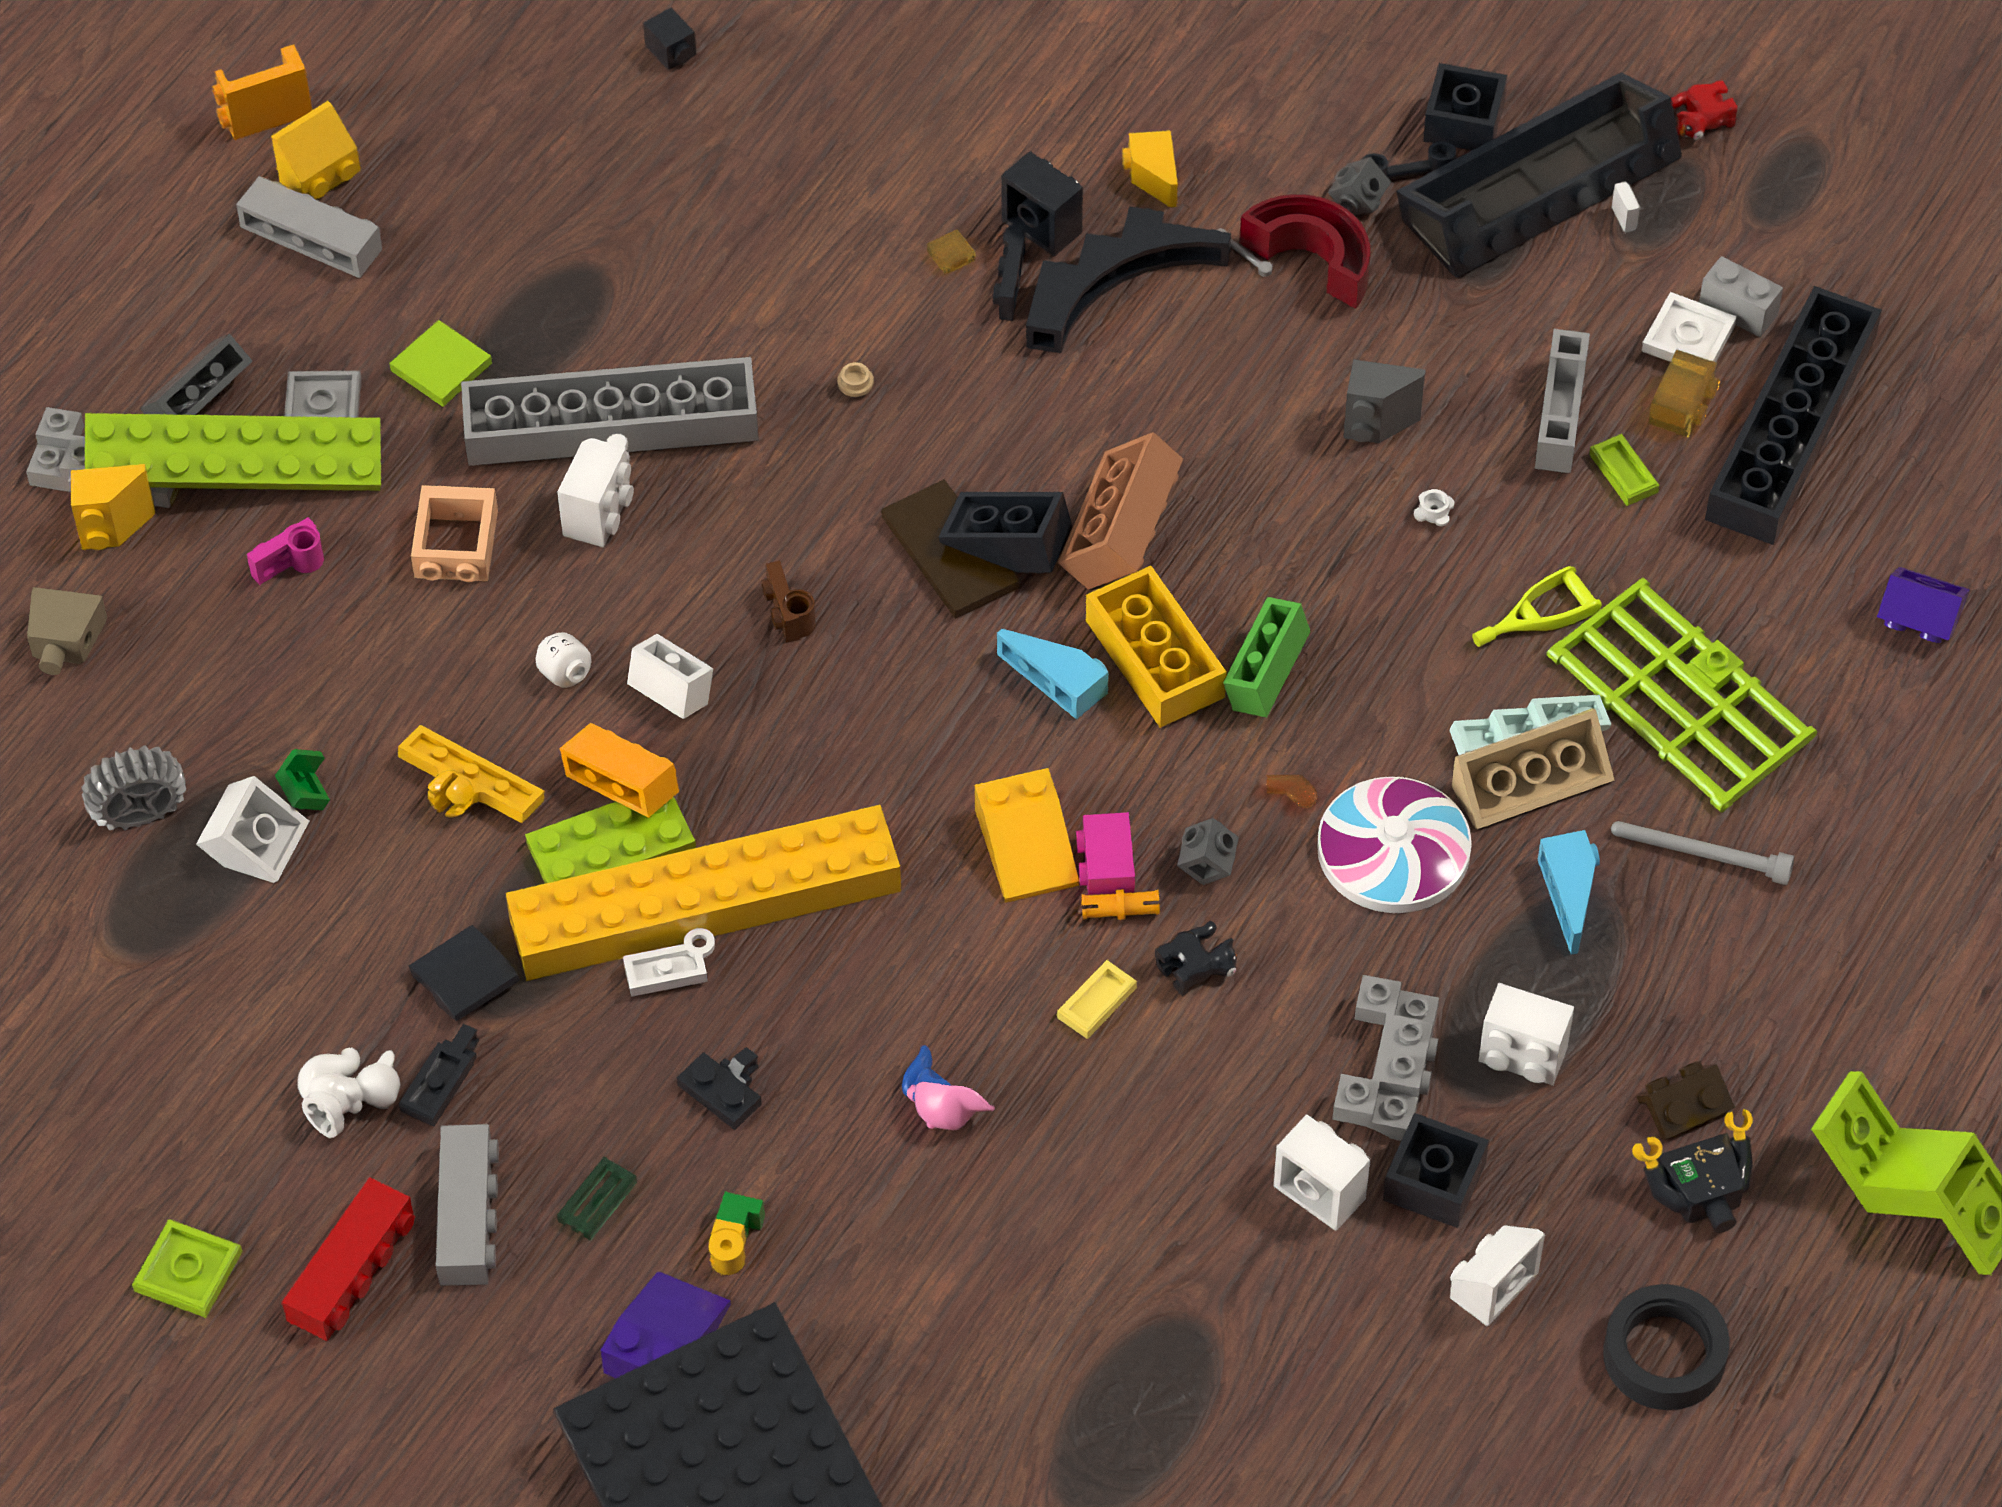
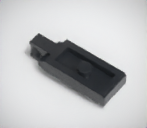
M463 1024L452 1042L445 1039L443 1043H437L400 1100V1112L435 1127L474 1066L477 1053L473 1051L479 1042L477 1029Z

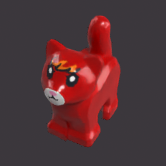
M1723 80L1715 81L1711 84H1696L1688 88V90L1671 97L1673 109L1685 105L1687 112L1677 113L1678 136L1682 135L1685 138L1698 140L1703 137L1704 130L1715 129L1723 125L1729 128L1735 127L1738 107L1733 98L1723 101L1721 94L1728 93V88Z

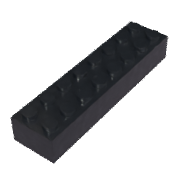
M1817 286L1813 287L1709 493L1705 516L1706 521L1771 545L1775 544L1877 336L1882 309Z

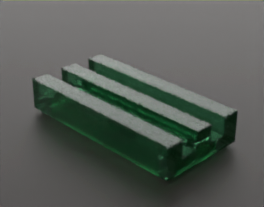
M603 1157L557 1214L558 1222L563 1225L569 1224L571 1230L576 1233L582 1232L584 1237L591 1241L637 1184V1176L608 1158ZM608 1171H611V1176L607 1179L603 1186L596 1191V1193L592 1196L590 1202L586 1205V1207L582 1210L578 1217L574 1216L573 1214L577 1211V1209L581 1206V1204L585 1201L589 1194L594 1190V1188L598 1185V1183L602 1180ZM622 1178L623 1180L620 1182V1184L616 1187V1189L612 1192V1194L608 1197L604 1204L599 1208V1210L595 1213L591 1220L588 1223H586Z

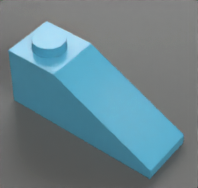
M1001 629L997 632V655L1076 720L1108 694L1109 672L1100 660L1092 659L1082 650L1006 629Z
M1585 830L1540 839L1538 863L1571 955L1579 952L1595 867L1600 864L1597 846L1595 843H1589Z

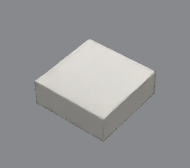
M1627 182L1615 184L1612 209L1624 233L1635 231L1638 224L1640 206Z

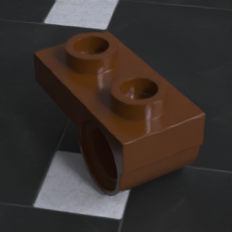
M780 560L766 563L767 579L761 580V586L765 600H772L774 608H771L770 611L775 630L782 629L786 643L797 641L810 635L816 627L815 601L813 596L806 590L789 589Z

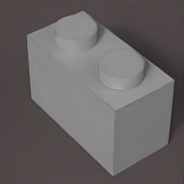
M1721 256L1703 278L1699 303L1737 316L1735 325L1761 337L1778 316L1783 287Z

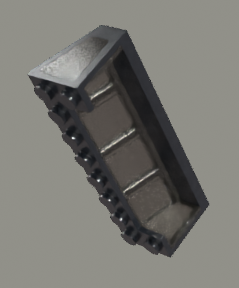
M1620 72L1397 190L1396 194L1402 220L1446 269L1458 278L1613 195L1615 184L1627 182V184L1631 185L1680 159L1682 154L1671 97Z

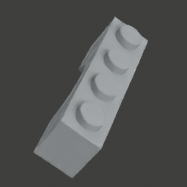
M1554 329L1535 469L1571 473L1590 333Z

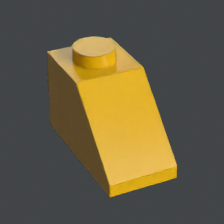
M1171 131L1129 133L1128 148H1122L1123 168L1130 169L1132 184L1167 206L1177 207L1178 182Z

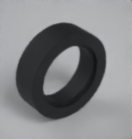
M1650 1285L1627 1295L1613 1310L1608 1321L1604 1341V1363L1613 1383L1631 1400L1653 1409L1679 1410L1698 1404L1717 1388L1724 1374L1730 1338L1727 1325L1721 1313L1701 1294L1678 1285ZM1649 1318H1676L1690 1325L1700 1335L1705 1346L1706 1357L1696 1370L1687 1375L1675 1378L1656 1376L1642 1369L1633 1360L1627 1347V1336L1636 1325Z

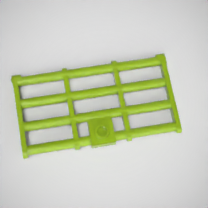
M1641 578L1564 639L1554 644L1548 650L1547 656L1555 664H1562L1595 695H1600L1605 709H1612L1659 752L1658 756L1663 761L1668 760L1711 799L1710 804L1722 813L1813 740L1818 731L1812 726L1807 727L1761 686V681L1756 676L1751 677L1743 670L1744 662L1718 639L1712 643L1704 636V630L1699 626L1694 627L1649 587L1650 583L1645 578ZM1639 597L1683 637L1670 648H1667L1623 608ZM1612 618L1656 659L1641 670L1596 629ZM1585 639L1629 680L1613 691L1569 650ZM1693 645L1701 653L1686 665L1678 656ZM1666 666L1713 709L1699 720H1696L1658 686L1651 677ZM1732 680L1740 688L1724 699L1717 691ZM1639 688L1682 726L1685 731L1671 742L1668 741L1623 699ZM1748 696H1751L1796 737L1780 749L1734 707ZM1723 717L1769 759L1753 771L1707 728ZM1696 739L1740 778L1741 781L1725 792L1680 750Z

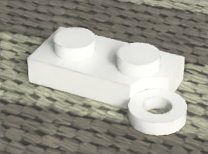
M696 928L686 934L684 944L623 956L631 997L708 982L703 958L709 956L715 948L713 934L707 929ZM696 939H704L707 942L701 948H697L692 944Z

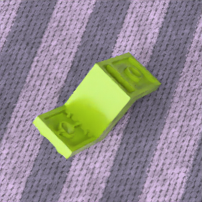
M1850 1071L1811 1130L1867 1213L1941 1218L1977 1273L1991 1275L2002 1259V1174L1975 1133L1899 1128L1863 1072Z

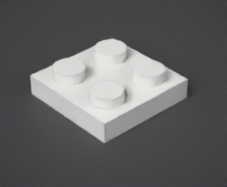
M1670 292L1643 341L1642 351L1709 376L1735 327L1737 316Z

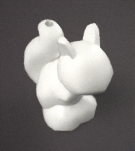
M345 1048L342 1051V1055L320 1054L308 1060L299 1072L298 1090L304 1099L302 1102L303 1112L314 1128L324 1136L332 1138L340 1134L344 1129L343 1114L347 1112L358 1113L363 1107L362 1101L381 1109H387L392 1106L400 1089L399 1076L392 1067L395 1056L393 1051L384 1052L378 1062L365 1067L358 1074L357 1078H350L360 1065L359 1053L353 1048Z

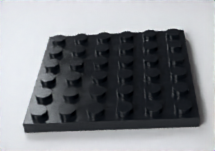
M776 1302L553 1408V1414L601 1507H882Z

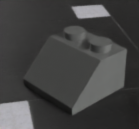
M1353 359L1347 390L1343 438L1359 442L1381 443L1420 421L1426 370Z

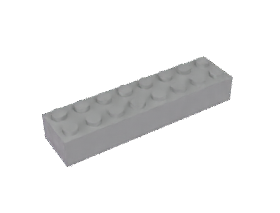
M751 357L461 382L464 438L468 466L575 457L582 441L593 438L607 442L609 436L616 433L625 435V438H627V452L759 441Z

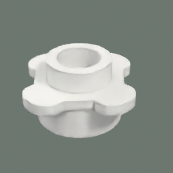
M1432 489L1422 492L1419 495V508L1414 510L1415 519L1420 522L1426 520L1430 523H1435L1437 526L1447 525L1449 523L1448 513L1450 509L1454 508V500L1441 490Z

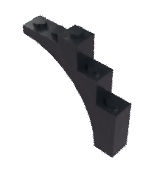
M1129 206L1121 238L1086 233L1078 265L1043 260L1026 324V348L1062 353L1069 332L1082 313L1100 296L1134 277L1172 266L1201 264L1228 267L1231 233L1214 229L1189 227L1181 224L1164 223L1163 211Z

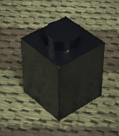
M672 7L643 22L645 46L667 70L686 63L697 55L695 32Z

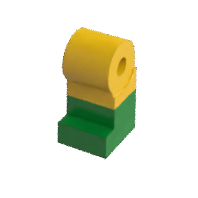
M724 1192L709 1240L710 1262L716 1272L722 1275H732L743 1268L745 1264L744 1246L750 1228L761 1230L765 1219L763 1200Z

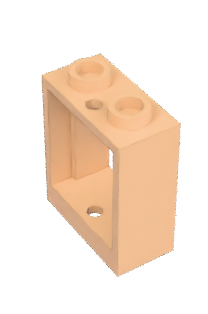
M422 485L411 553L415 578H424L426 580H461L464 582L488 581L498 514L495 488ZM430 519L480 521L477 552L426 549Z

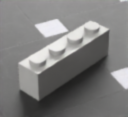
M259 176L236 204L241 228L358 278H361L382 250L379 226H376L373 222L350 215L339 207H331L317 201L308 194H301L286 188L277 181H270Z
M489 1124L441 1126L436 1269L440 1286L488 1284L489 1269L496 1268L495 1244L489 1245L490 1233H497L496 1209H490L491 1198H498L497 1174H491L492 1163H499L498 1139L491 1140Z

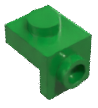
M294 749L275 774L277 781L287 796L288 802L293 808L324 810L330 801L315 774L325 759L321 751Z

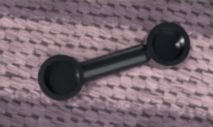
M1436 142L1429 147L1427 160L1388 166L1387 158L1378 153L1367 154L1361 160L1371 157L1389 180L1433 172L1456 159V148L1448 142Z

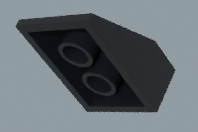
M960 492L938 538L941 544L1015 572L1052 573L1073 526L1063 492Z

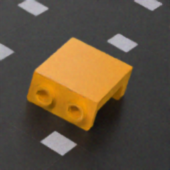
M294 44L281 48L283 65L233 81H227L222 69L215 71L217 84L213 85L212 89L217 104L222 106L217 109L218 118L223 129L229 127L234 140L296 121L312 111L306 69Z

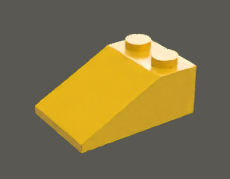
M1049 768L975 785V812L1005 903L1079 886V878L1059 798Z

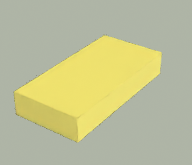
M1106 960L1057 1011V1018L1088 1039L1135 991L1137 981Z

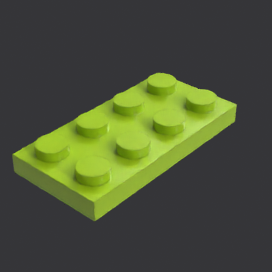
M674 797L649 818L618 802H613L525 834L527 846L545 884L696 848L695 839Z

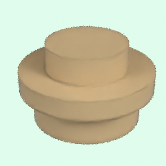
M861 363L847 364L843 367L837 378L840 391L851 397H860L867 394L872 389L874 383L872 373Z

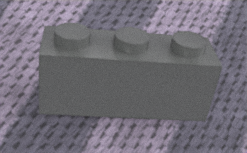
M230 333L213 340L140 409L144 414L195 415L252 362V359Z

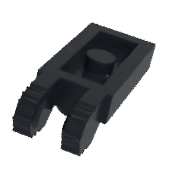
M1017 224L1008 225L1003 235L1004 250L1003 256H1000L998 277L1002 278V282L995 283L993 292V304L999 305V320L1013 321L1025 257V229Z

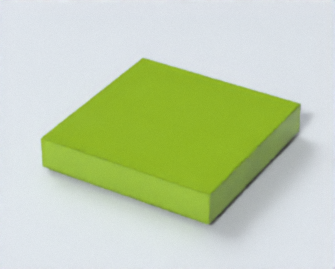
M438 320L389 364L390 370L444 407L462 391L461 382L473 381L492 364L490 354Z
M169 1219L132 1284L133 1290L139 1294L207 1318L242 1254L241 1245Z

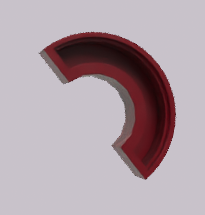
M1290 194L1264 200L1248 209L1241 216L1239 244L1267 260L1279 252L1290 249L1307 250L1318 254L1329 265L1327 293L1355 309L1360 305L1368 286L1370 241L1363 225L1346 208L1322 197Z

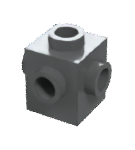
M1369 157L1349 163L1340 169L1335 175L1336 181L1328 193L1337 204L1346 208L1354 216L1363 213L1368 215L1380 206V199L1391 182L1372 158Z
M1214 818L1187 827L1182 837V846L1177 866L1202 885L1230 876L1239 837Z

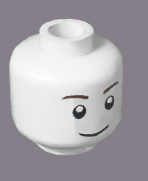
M565 632L555 633L546 637L538 646L536 655V666L540 672L552 683L562 688L572 687L581 682L589 672L592 662L588 649L574 636Z

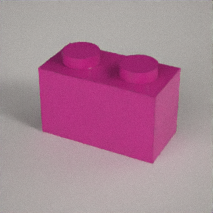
M1129 812L1083 815V830L1076 831L1077 853H1084L1085 862L1079 863L1080 886L1087 885L1088 895L1116 894V890L1124 889V893H1135V872Z

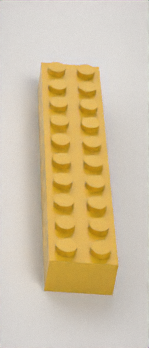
M876 805L506 893L509 919L526 981L621 959L627 955L684 944L686 934L696 928L707 929L713 936L901 892V870L881 805Z

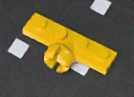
M422 725L418 726L398 746L399 758L435 777L428 784V800L433 808L441 813L451 803L454 804L445 813L446 817H459L472 804L481 802L523 823L544 802V790Z

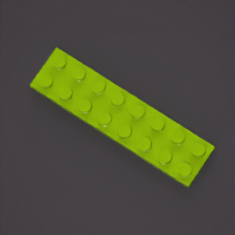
M85 413V469L145 464L150 488L380 491V418Z

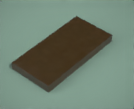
M943 479L882 508L881 517L956 619L1018 589L1019 580L1010 569L940 543L938 537L958 498L946 480Z

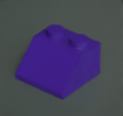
M1898 567L1890 575L1877 617L1884 619V625L1891 629L1905 631L1906 627L1921 631V638L1941 643L1942 639L1949 640L1953 636L1970 589Z

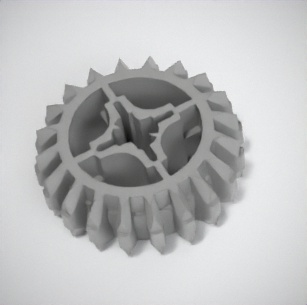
M144 745L139 750H133L129 747L126 752L118 753L115 751V756L102 758V764L91 767V773L84 776L85 784L81 786L84 805L91 819L96 820L98 826L106 825L109 830L122 827L126 831L129 827L149 824L158 818L164 819L166 812L177 810L176 804L184 800L183 793L186 791V780L181 764L178 763L177 758L172 757L170 751L162 752L160 747H154L149 750Z

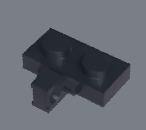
M747 1047L735 1055L731 1062L725 1058L720 1064L703 1052L676 1077L677 1085L734 1130L762 1105L761 1096L748 1087L752 1083L750 1075L759 1068L757 1062L758 1055Z

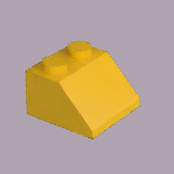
M329 101L271 136L280 183L298 193L308 194L314 199L321 198L328 191L342 182L350 180L361 171L357 147Z
M145 464L71 470V507L82 550H101L109 547H119L155 515V505Z

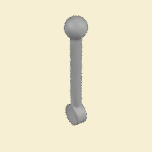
M1222 228L1217 229L1221 232H1227L1225 229ZM1231 239V248L1258 267V272L1261 276L1267 277L1272 274L1273 266L1270 262H1261Z

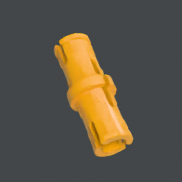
M1124 889L1116 890V894L1081 895L1082 905H1098V908L1082 909L1083 920L1117 916L1118 920H1125L1127 915H1160V904H1143L1144 901H1159V890L1124 893Z

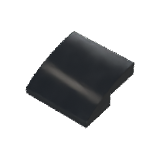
M470 925L409 965L413 978L433 994L436 1004L456 1022L520 980L519 975L505 957L473 925Z

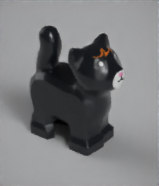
M1213 921L1207 922L1202 927L1180 932L1169 943H1164L1155 948L1156 965L1166 978L1172 973L1174 967L1178 968L1173 972L1176 978L1173 981V987L1181 996L1187 994L1191 986L1204 982L1211 975L1229 977L1236 972L1237 954L1233 949L1232 938L1214 947L1210 953L1205 950L1201 943L1202 940L1209 939L1215 933L1217 926Z

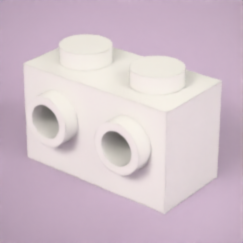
M655 634L632 648L627 684L684 719L708 705L713 668L659 634Z

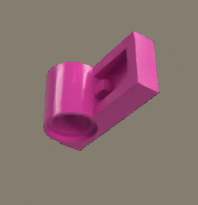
M309 517L297 524L290 525L284 532L265 543L257 545L253 551L247 554L251 576L259 585L290 566L299 572L311 573L318 570L324 562L320 534L316 525Z

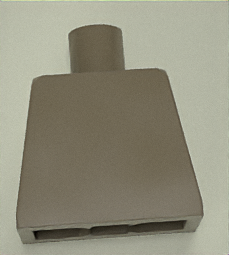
M33 587L27 636L32 656L41 659L39 663L41 671L49 675H57L61 672L64 662L81 664L86 661L107 620L101 595Z

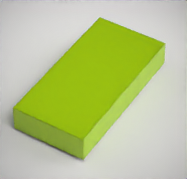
M1622 434L1590 447L1589 455L1626 506L1658 493V482Z

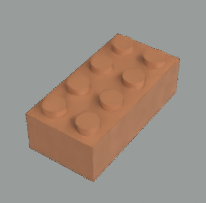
M1154 432L1105 451L1058 564L1088 590L1137 572L1143 565V556L1146 548L1155 535L1158 519L1167 506L1166 500L1169 492L1178 479V471L1183 458Z

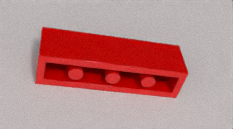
M369 1177L283 1299L282 1305L286 1321L327 1342L335 1330H341L346 1324L350 1308L357 1298L362 1299L367 1294L371 1286V1278L379 1267L383 1268L389 1262L393 1253V1246L400 1236H406L411 1230L415 1220L411 1198Z

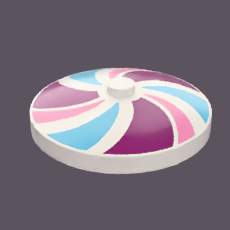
M1380 777L1351 786L1332 801L1321 819L1317 849L1319 862L1325 876L1343 896L1371 910L1387 913H1407L1422 910L1439 903L1458 887L1466 874L1470 861L1471 834L1462 811L1446 794L1437 788L1410 778Z

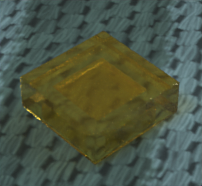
M958 229L927 243V252L945 275L976 260V252Z

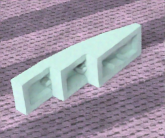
M1600 695L1535 698L1530 701L1527 708L1493 710L1488 719L1454 721L1449 731L1458 755L1592 708L1596 709L1601 731L1608 730L1611 722Z

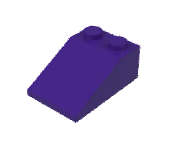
M658 1271L621 1314L601 1349L604 1374L617 1378L717 1330L731 1305V1301Z

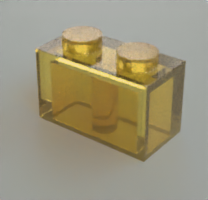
M1676 349L1652 400L1648 424L1690 437L1695 424L1701 426L1708 409V405H1705L1707 398L1713 400L1720 383V379L1715 378L1717 363Z

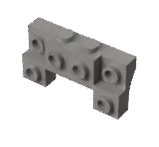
M46 407L35 434L37 446L26 471L29 485L71 492V470L85 469V437L81 436L84 429L82 413ZM151 488L154 505L170 508L176 488Z
M1363 975L1356 1004L1355 1020L1384 1025L1373 1079L1341 1074L1332 1120L1365 1126L1391 1139L1402 1141L1411 1118L1416 1113L1420 1094H1428L1432 1072L1425 1071L1427 1061H1435L1439 1039L1432 1038L1438 1011L1439 997L1402 991V982Z

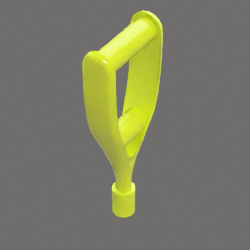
M1568 566L1536 583L1524 594L1518 604L1500 623L1473 633L1472 638L1474 643L1480 647L1495 640L1496 636L1507 632L1559 629L1594 615L1601 609L1602 603L1599 599L1594 598L1576 575V569L1573 566ZM1565 583L1582 605L1561 614L1541 617L1531 605V602L1550 589ZM1521 615L1524 620L1517 619V617Z

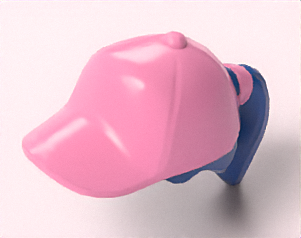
M926 1045L921 1047L919 1054L908 1067L903 1077V1094L915 1102L919 1116L927 1122V1127L930 1129L958 1130L976 1112L993 1111L995 1109V1106L989 1105L974 1090L963 1086H951L948 1081L931 1069L932 1055L929 1047Z

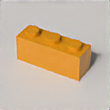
M593 723L588 724L560 747L566 777L648 818L679 793L674 763L665 757H660L645 750L639 744H633L617 736L612 731L605 730Z

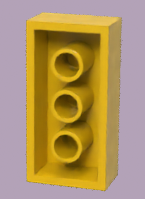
M1151 565L1086 595V622L1160 728L1225 698L1226 690L1223 682L1226 678V670Z

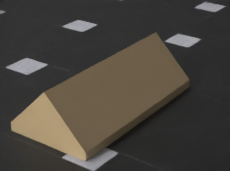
M1592 708L1455 756L1452 788L1474 828L1479 829L1614 781L1596 709Z

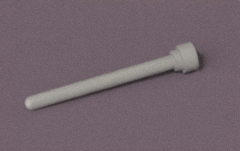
M1620 821L1614 822L1611 826L1612 834L1617 837L1766 872L1765 876L1772 878L1774 883L1788 885L1794 855L1779 852L1778 856L1771 854L1769 858Z

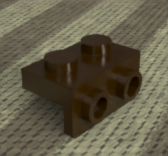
M1701 1061L1693 1062L1679 1069L1681 1076L1668 1081L1667 1076L1645 1084L1646 1092L1636 1096L1639 1104H1647L1661 1139L1671 1138L1735 1108L1717 1064L1703 1066Z

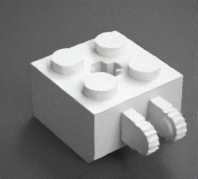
M612 434L607 439V442L593 438L582 441L557 491L563 536L604 547L610 534L615 535L620 523V513L623 507L630 505L634 488L630 485L629 481L631 464H629V452L626 451L628 450V441L625 435Z

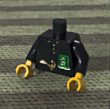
M1743 1109L1744 1122L1740 1127L1735 1126L1733 1122V1112L1726 1114L1724 1122L1726 1127L1733 1131L1734 1137L1732 1138L1729 1137L1728 1133H1724L1662 1153V1144L1659 1139L1648 1137L1647 1142L1651 1149L1649 1155H1646L1641 1143H1636L1633 1146L1632 1152L1636 1159L1645 1161L1646 1166L1643 1170L1653 1198L1673 1212L1680 1213L1686 1222L1694 1223L1709 1218L1716 1233H1723L1732 1229L1737 1223L1732 1210L1740 1206L1742 1195L1749 1188L1753 1167L1750 1137L1745 1134V1131L1752 1125L1753 1118L1751 1113Z

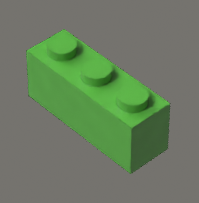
M1267 597L1223 682L1233 711L1267 718L1311 632L1301 603Z

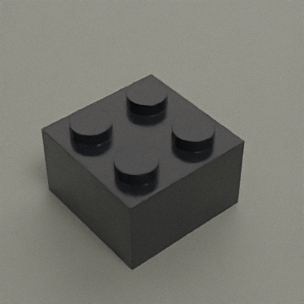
M1439 63L1425 114L1423 142L1433 144L1436 142H1448L1455 148L1472 151L1495 139L1505 102L1507 75Z
M1031 151L1027 152L1001 175L1002 221L1005 224L1022 226L1025 229V237L1054 257L1082 233L1083 186L1075 178L1066 176L1053 167L1048 160L1041 159Z
M1414 1113L1385 1176L1383 1201L1458 1228L1486 1165L1489 1140Z

